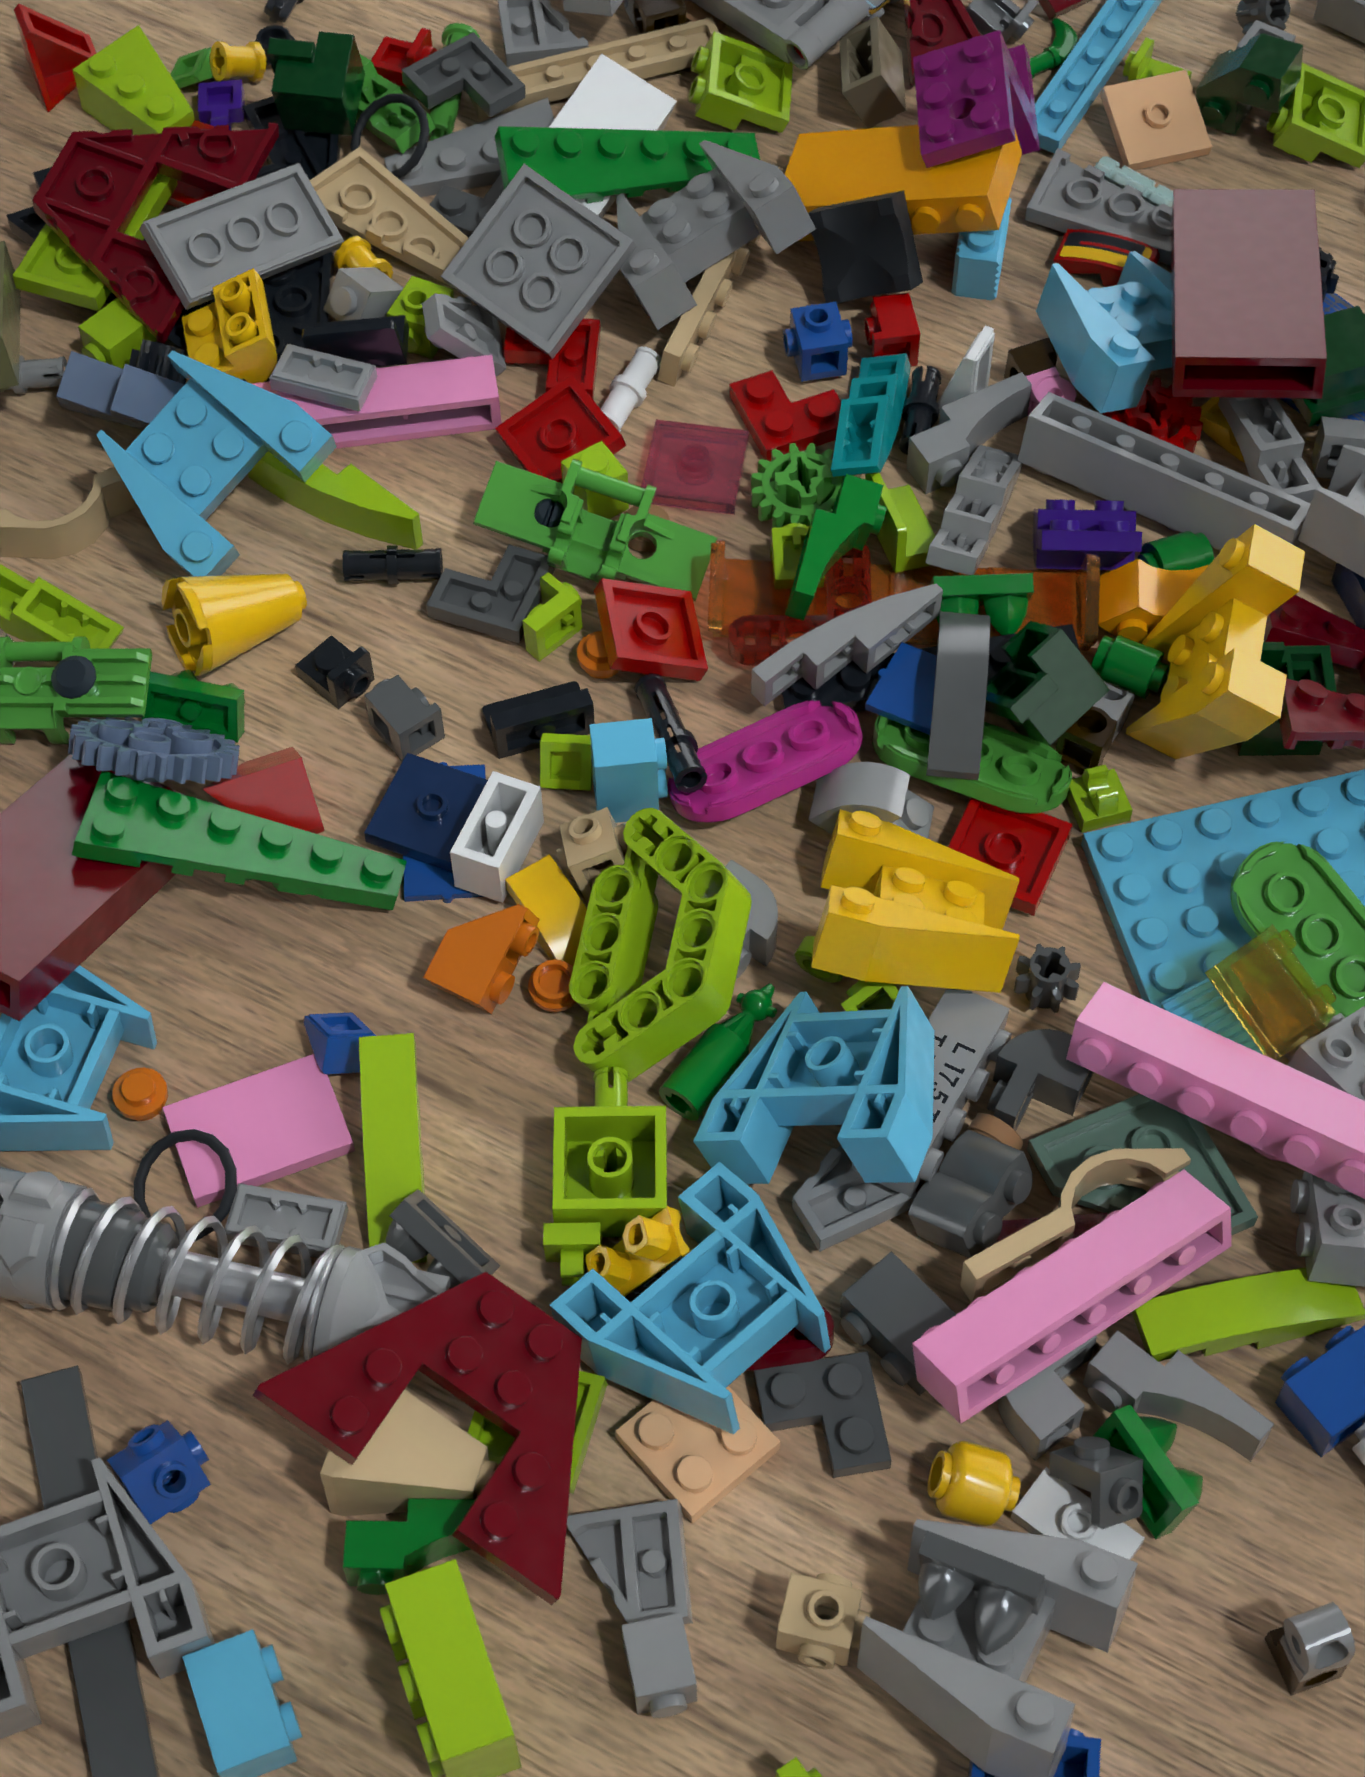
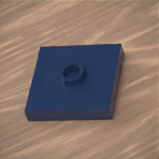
M407 753L364 832L365 841L453 872L450 851L488 780Z

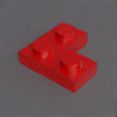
M583 318L553 359L507 327L504 344L505 363L547 364L546 392L573 374L594 400L601 335L600 319Z
M773 370L729 384V397L764 460L771 462L772 450L775 448L783 454L789 453L791 443H795L799 451H804L810 443L815 444L816 447L836 440L841 400L834 389L791 403Z

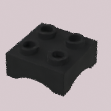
M904 190L823 206L808 213L816 227V230L811 232L820 258L823 293L826 303H842L873 295L909 291L923 283Z

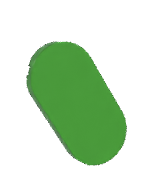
M880 715L876 719L872 736L874 751L887 765L898 768L912 777L999 808L1019 813H1041L1052 810L1061 805L1068 795L1072 780V772L1069 765L1065 768L1060 763L1062 756L1055 749L1030 737L984 722L978 780L926 776L930 735Z
M1270 842L1255 849L1237 868L1230 889L1234 914L1242 928L1320 1022L1326 1024L1339 1013L1347 1017L1365 1006V906L1330 863L1316 850L1302 844L1296 846L1291 843Z

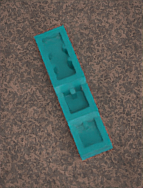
M907 353L861 358L859 378H852L849 399H842L831 466L833 477L845 476L846 474L857 475L881 472L891 452L906 399L911 369Z

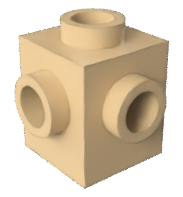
M608 807L559 825L563 847L556 849L559 863L567 878L574 877L586 902L589 901L592 886L598 875L610 866L623 865L625 863L624 860L628 847L623 837L625 823L617 826Z
M791 1572L777 1629L776 1649L798 1654V1660L811 1667L832 1669L834 1664L847 1667L851 1647L857 1649L860 1647L862 1623L866 1616L870 1617L871 1615L869 1612L860 1610L863 1590L853 1588L852 1583L848 1579L838 1575L820 1573L816 1578Z

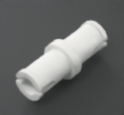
M641 346L637 348L623 374L616 375L609 385L611 393L600 408L619 432L633 408L639 407L647 396L645 389L655 373L660 369V355L648 347Z

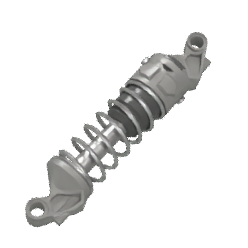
M0 1167V1298L17 1301L24 1308L34 1309L43 1307L60 1311L71 1305L75 1314L78 1315L90 1306L112 1311L119 1325L131 1316L132 1311L146 1313L156 1307L155 1325L161 1335L172 1327L177 1316L181 1298L203 1303L197 1331L202 1344L207 1343L214 1337L223 1307L246 1312L240 1338V1345L245 1355L256 1347L265 1317L289 1322L284 1341L283 1357L286 1363L290 1364L298 1357L303 1338L304 1358L307 1361L449 1290L450 1278L448 1276L418 1270L406 1256L387 1243H381L365 1249L350 1246L345 1248L341 1244L335 1245L327 1249L312 1267L309 1249L299 1235L289 1236L283 1240L270 1255L267 1239L257 1225L244 1228L228 1244L225 1229L215 1216L202 1218L186 1233L184 1221L173 1206L162 1207L150 1218H147L131 1196L119 1198L110 1204L101 1202L92 1187L87 1188L83 1185L58 1180L50 1172L26 1173ZM170 1217L174 1222L176 1234L169 1223L160 1220ZM206 1227H212L215 1230L218 1241V1258L188 1251L198 1234ZM254 1236L259 1249V1267L231 1261L240 1245L248 1237ZM292 1246H296L299 1251L301 1277L274 1271L284 1253Z

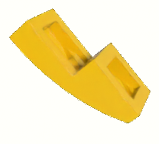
M549 854L506 878V890L516 904L527 907L540 919L537 925L539 928L537 941L551 960H562L574 966L587 909L571 883Z

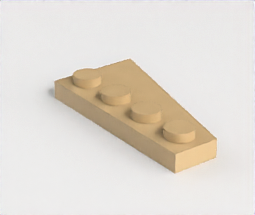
M358 147L309 180L336 226L355 236H360L371 245L447 284L441 275L468 240V237L363 148Z

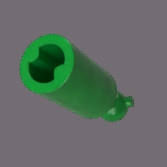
M769 983L761 989L751 990L746 994L739 993L736 1002L741 1004L742 1012L721 1024H713L707 1028L659 1089L661 1099L671 1110L691 1121H696L700 1118L714 1096L749 1055L754 1022L776 1016L777 1009L773 1007L772 1003L775 987Z

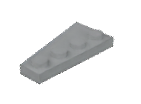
M548 98L427 142V148L419 163L399 180L420 197L437 195L443 185L458 190L493 185L501 174L494 138L498 126L549 127L554 121ZM417 146L406 150L403 154L399 152L384 158L385 168L390 172L401 168L411 158Z
M1057 148L1027 206L1025 220L1065 233L1067 229H1084L1129 237L1158 249L1160 254L1158 262L1171 265L1172 208L1165 204L1156 207L1144 201L1142 197L1143 192L1129 185L1121 189L1104 180L1105 172L1091 165L1083 169L1070 162V154Z

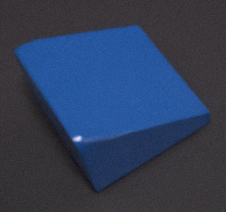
M353 1012L309 1014V1016L304 1018V1026L317 1065L322 1073L360 1072L359 1037L376 1035Z

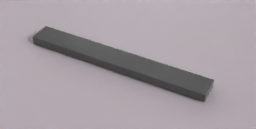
M78 1365L22 1380L21 1386L44 1510L98 1491L99 1486L91 1460L98 1458L83 1377ZM130 1620L68 1642L92 1777H160Z

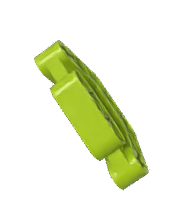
M644 808L629 818L623 831L624 841L628 846L624 860L625 863L608 867L594 881L569 984V992L572 999L589 1013L587 1024L578 1032L575 1038V1056L592 1072L602 1067H608L609 1085L614 1086V1067L627 1070L629 1073L628 1082H630L718 1022L726 1014L732 1000L752 904L751 894L746 887L717 858L665 814L655 808ZM659 876L681 895V901L666 969L641 986L658 912V899L654 892Z

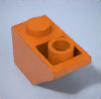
M517 904L448 929L423 978L438 989L492 1014L497 1003L501 1005L509 997L515 982V976L512 974L521 956L526 957L533 950L539 936L537 925L540 919L527 907Z

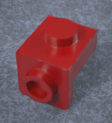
M421 28L413 43L385 36L371 59L378 75L394 84L405 86L402 81V69L437 51L432 45L431 30Z

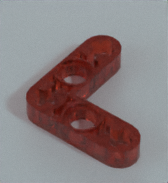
M865 544L862 551L852 548L826 573V615H806L804 621L786 615H747L734 620L728 630V651L732 659L741 665L757 666L788 644L786 640L789 636L796 633L806 634L839 615L872 603L871 562L868 546ZM842 558H852V576H843L844 564ZM849 593L858 596L862 603L854 608H845L840 606L835 600L838 596ZM772 635H778L777 646H772ZM745 636H754L755 645H746Z

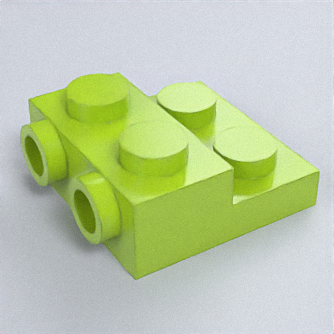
M714 31L705 47H698L691 65V71L699 74V76L695 77L688 96V101L696 104L695 117L732 130H736L740 121L744 119L758 126L783 133L790 118L793 63L790 62L788 64L767 50Z
M1302 63L1301 78L1280 112L1278 114L1272 112L1269 117L1267 130L1274 133L1273 146L1308 162H1312L1320 152H1323L1336 160L1360 168L1365 162V91Z

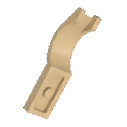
M115 467L93 475V488L84 503L72 513L54 520L33 521L17 517L6 508L0 510V557L55 559L76 554L97 541L107 529L110 518L138 508L118 471Z
M1183 1148L1112 1149L1090 1156L1071 1172L1061 1193L1057 1210L964 1261L960 1287L971 1302L978 1297L990 1294L1013 1279L1020 1270L1032 1267L1057 1251L1064 1242L1072 1239L1075 1228L1072 1209L1082 1196L1098 1187L1124 1184L1148 1191L1153 1185L1165 1182L1179 1173V1170L1190 1164L1191 1158Z

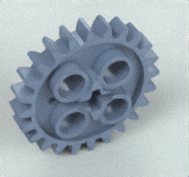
M106 717L104 720L90 718V722L78 721V725L72 724L68 754L72 755L73 760H82V765L96 766L98 771L112 770L115 771L117 776L125 775L137 781L163 783L168 779L185 784L186 780H191L203 784L205 779L220 782L221 778L231 779L232 775L237 774L240 746L235 745L234 740L224 739L225 735L210 734L208 729L195 730L192 729V725H183L178 721L170 719L145 718L142 721H137L130 717H125V720Z

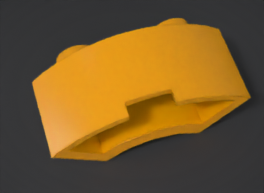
M1136 559L1098 576L1097 625L1114 636L1120 635L1142 644V641L1209 565L1192 570L1170 571L1152 567L1142 560Z

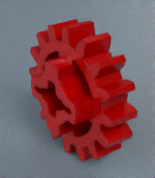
M1157 377L1153 380L1152 385L1145 386L1137 407L1102 413V415L1192 453L1195 452L1196 443L1200 440L1203 422L1200 421L1202 409L1198 406H1192L1193 397H1173L1172 385L1168 388L1161 387V379Z

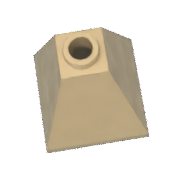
M404 1390L353 1465H350L328 1450L320 1476L330 1513L353 1516L407 1512L408 1498L476 1499L498 1463L489 1460L487 1446L407 1390Z

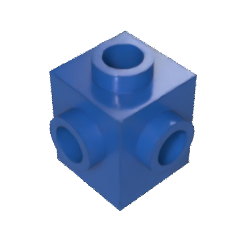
M829 302L791 308L790 328L783 329V343L786 356H794L801 382L847 375L848 348L852 347L853 344L852 330L849 320L841 319L837 303Z
M168 1420L161 1425H150L141 1429L131 1437L126 1448L107 1459L128 1496L150 1525L169 1512L176 1513L186 1509L197 1500L200 1491L211 1485L200 1467L209 1460L202 1446L190 1430L181 1436Z

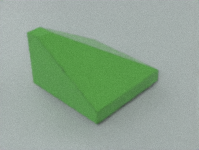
M211 47L178 58L170 75L179 89L213 77L210 68Z

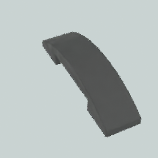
M940 611L926 776L969 780L979 779L988 676L990 616Z

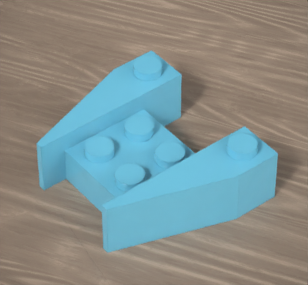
M1131 251L1128 254L1117 285L1085 290L1059 263L1052 264L1036 312L1072 385L1100 414L1137 407L1151 371L1172 367L1171 273L1136 251Z
M172 350L168 354V358L174 368L188 380L186 384L126 450L103 430H100L96 436L167 555L190 576H222L240 554L233 544L206 522V519L268 451L303 482H306L335 450L337 445L333 435L295 402Z
M80 965L20 1022L2 1013L0 1016V1151L111 1150L114 1141L107 1115L90 1108L120 1040L155 1049L157 1039L151 1013Z
M908 986L900 987L892 1009L820 1013L807 991L799 992L714 1096L693 1142L711 1168L718 1162H721L746 1184H769L794 1126L842 1125L837 1140L865 1183L915 1182L933 1138L935 1031Z
M718 1162L678 1196L686 1232L699 1244L632 1302L627 1300L592 1268L550 1304V1308L556 1321L582 1338L580 1359L597 1375L605 1376L610 1381L731 1434H735L740 1427L732 1394L726 1389L728 1385L794 1327L824 1353L831 1348L824 1310L761 1198L727 1167Z

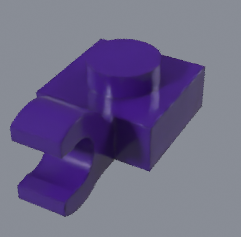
M242 79L198 83V115L200 122L212 126L229 125V131L232 130L231 123L245 122L243 112L245 92Z

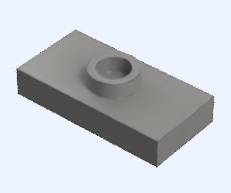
M287 344L269 380L272 390L361 411L377 379L376 365Z
M238 1183L237 1192L226 1222L225 1233L228 1242H230L244 1228L257 1225L266 1237L268 1247L271 1250H274L289 1236L299 1235L307 1245L310 1257L319 1258L327 1249L340 1244L349 1209L347 1202ZM254 1236L248 1237L242 1243V1245L258 1247ZM292 1246L286 1251L288 1253L299 1254L298 1248L296 1246Z

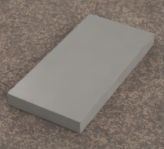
M300 163L144 221L139 229L186 310L215 299L213 293L214 286L252 268L256 270L261 279H265L335 251L344 242Z

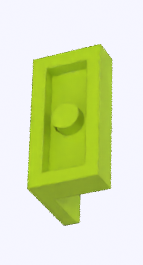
M880 472L865 474V480L884 485L879 505L886 506L887 510L877 537L894 572L898 573L930 566V564H926L929 545L936 535L911 486L905 485L888 489Z

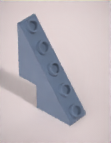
M71 351L56 397L61 408L144 430L184 384L125 364L124 369Z

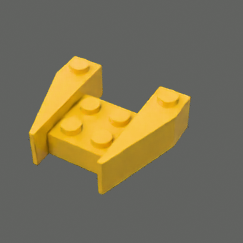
M1256 524L1252 525L1239 537L1231 538L1225 543L1217 557L1142 641V644L1164 652L1163 659L1170 662L1167 682L1161 692V703L1127 727L1126 735L1174 759H1180L1248 741L1280 719L1287 675L1260 660L1267 615L1299 592L1305 556L1304 550Z
M840 809L823 862L820 887L829 889V894L814 938L811 968L865 982L1001 993L1020 939V934L1003 930L1019 884V878L893 823L882 821L878 816L870 812L855 811L852 813Z

